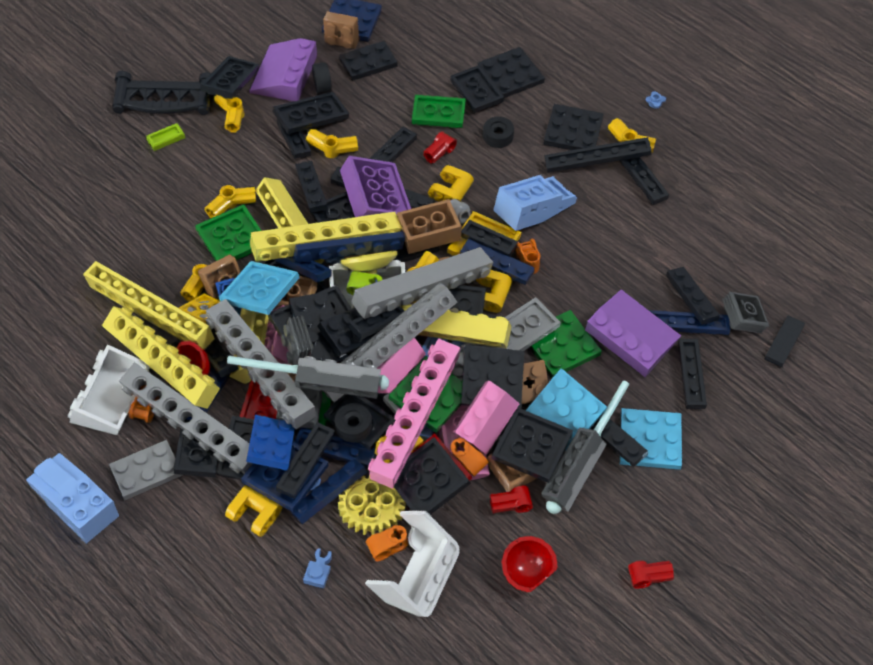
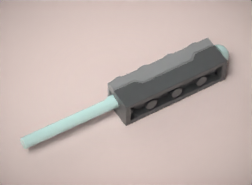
M228 356L227 364L296 374L295 385L298 388L377 399L378 387L380 386V391H383L389 386V379L385 375H380L381 369H377L373 365L361 367L352 362L340 364L335 360L326 359L319 361L310 356L299 358L298 365H287Z
M622 381L595 429L591 430L580 427L557 465L550 482L546 484L541 493L547 501L546 508L550 513L557 514L561 510L567 512L570 510L606 446L600 436L629 386L627 381Z

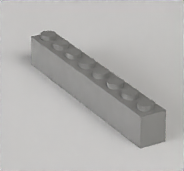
M479 247L355 289L352 304L364 319L375 317L382 312L392 311L399 306L409 305L411 302L419 300L438 284L446 286L448 289H454L473 280L485 278L490 274L493 261Z

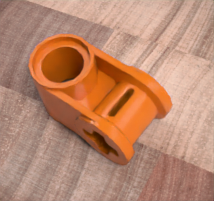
M530 239L527 242H518V246L515 249L517 257L521 262L534 267L533 274L537 273L540 268L541 256L535 240Z
M146 385L141 386L139 390H143ZM157 396L154 401L159 400V396ZM135 397L129 410V418H138L145 420L146 423H151L154 417L153 408L149 405L144 407L137 401L138 397Z
M456 438L451 443L452 454L473 477L489 463L464 438ZM457 447H464L465 451H457Z
M395 525L380 533L373 534L366 540L374 560L382 561L397 552L403 551L407 547V532L404 527Z

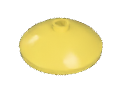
M397 251L341 259V264L353 271H366L369 274H376L377 269L387 266L396 258Z

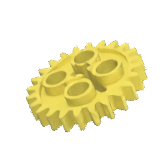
M363 475L360 481L357 480L343 491L342 495H339L338 502L339 516L343 518V523L348 522L349 529L355 526L356 533L362 529L363 535H366L368 531H371L372 535L377 530L380 533L384 528L389 529L391 525H397V520L402 521L400 513L405 511L406 502L394 487L392 489L370 479V475L368 479Z

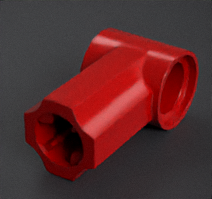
M441 131L435 137L434 142L423 151V156L429 163H435L446 152L451 153L455 149L457 140Z
M517 486L509 492L490 494L489 496L492 513L515 510L517 513H524L533 508L527 486Z
M636 561L628 566L633 588L635 589L646 588L652 583L672 581L674 579V570L670 561L649 564L645 561Z

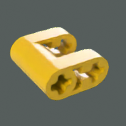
M446 165L441 171L440 176L444 181L452 184V186L448 188L434 183L428 190V195L438 202L448 199L462 200L474 179L471 174Z
M490 270V274L487 277L476 279V281L480 285L492 288L491 292L485 295L483 310L499 313L502 310L512 284V278L507 274Z
M245 485L228 506L225 516L236 522L248 507L252 508L260 514L253 522L251 532L262 537L279 516L282 506Z

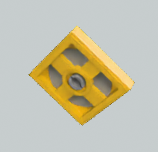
M204 293L182 305L179 309L207 324L205 320L207 319L206 310L220 301Z

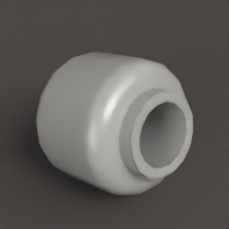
M459 199L450 200L460 224L465 223L470 217V207Z

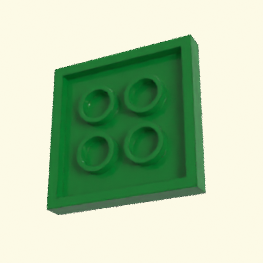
M244 204L195 225L197 233L215 261L228 255L238 260L253 253L250 246L251 232L262 231Z
M571 310L556 316L561 322L559 328L529 347L539 361H545L546 371L551 378L561 368L568 372L601 356V349L588 332L585 331V328Z
M427 356L389 394V400L400 408L404 405L403 399L405 394L411 392L413 388L411 385L414 377L419 376L421 373V364L423 360L427 361ZM452 373L425 424L435 433L461 406L462 380ZM424 393L419 394L420 396H426ZM415 409L410 410L411 412H418V410Z

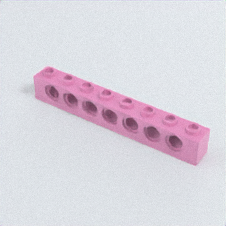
M439 338L435 345H431L427 361L423 360L421 364V373L419 376L414 377L411 392L405 394L403 399L404 405L402 409L398 408L394 419L396 421L393 425H389L385 442L381 441L377 449L378 455L376 459L370 461L368 470L370 471L371 480L393 489L459 359V346ZM424 393L426 396H420L419 394ZM415 409L418 410V412H411L410 410ZM402 426H409L410 428H409V429H403V428H401V427H402ZM398 442V443H401L402 445H400V446H394L393 443ZM390 459L393 462L385 463L384 460Z

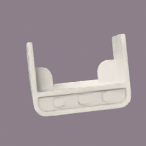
M401 511L400 515L412 526L408 535V542L415 550L399 585L391 581L367 580L365 584L384 602L416 616L428 617L433 612L459 556V545L426 511Z

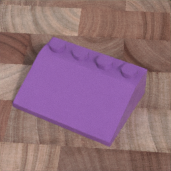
M300 38L271 44L251 86L250 93L289 101L299 100L312 65L317 57L316 41Z
M348 156L340 172L355 217L396 212L397 215V212L411 209L395 163Z
M620 290L602 305L587 321L585 331L644 377L652 371L681 338L680 334L623 290Z

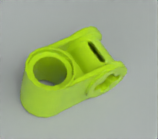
M353 271L351 272L346 291L350 295H354L355 289L376 283L375 279H377V282L383 279L377 274Z

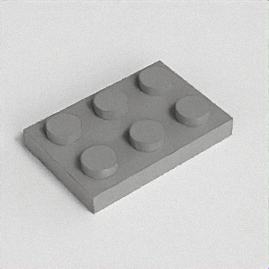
M167 440L109 464L124 501L183 476L174 474L175 456Z

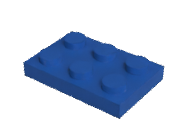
M255 415L246 462L288 470L295 429L292 424L288 425L282 420Z

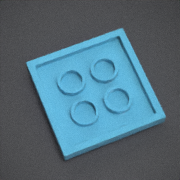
M250 261L219 296L220 302L226 299L231 306L269 315L300 277L296 271Z
M561 368L526 411L573 430L572 437L565 449L566 451L580 427L590 429L608 407Z
M622 408L620 428L648 450V455L636 466L681 470V413ZM620 456L621 465H630Z

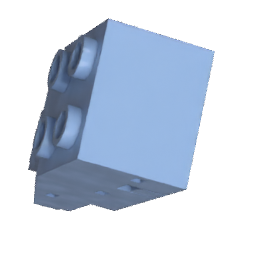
M541 175L499 187L493 211L517 231L546 221L575 204L577 197L564 188L563 184L557 181L554 176L544 179Z
M60 453L52 459L49 458L35 468L34 474L26 479L31 488L45 500L46 504L86 544L119 517L113 500L86 474Z

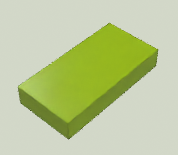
M178 123L147 135L146 139L153 151L185 139V134Z

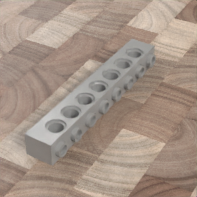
M438 284L340 364L352 362L361 367L366 365L379 367L457 303L456 299L446 286ZM323 391L333 402L344 395Z
M226 299L206 310L207 319L205 320L207 325H209L210 329L214 328L221 342L227 344V349L232 356L236 355V357L278 363ZM241 366L249 371L248 374L251 380L260 385L263 395L270 397L273 407L283 413L282 416L288 425L292 424L297 429L316 417L315 406L302 390L296 387L295 382L287 372Z
M135 362L119 380L123 386L122 390L130 397L135 395L138 397L137 401L141 405L152 407V412L160 418L166 417L168 419L167 423L173 428L177 429L180 427L184 430L182 433L187 438L198 440V445L206 451L212 450L214 452L213 455L219 461L224 462L226 460L230 463L229 467L236 473L242 472L245 474L253 463L246 462L249 448L247 441ZM146 385L143 390H139L141 386ZM162 395L159 400L154 401L157 396ZM173 406H177L174 411L169 412ZM192 417L190 422L184 423L186 418ZM203 428H208L205 433L200 434ZM218 439H224L221 444L215 445ZM234 450H239L236 456H231Z

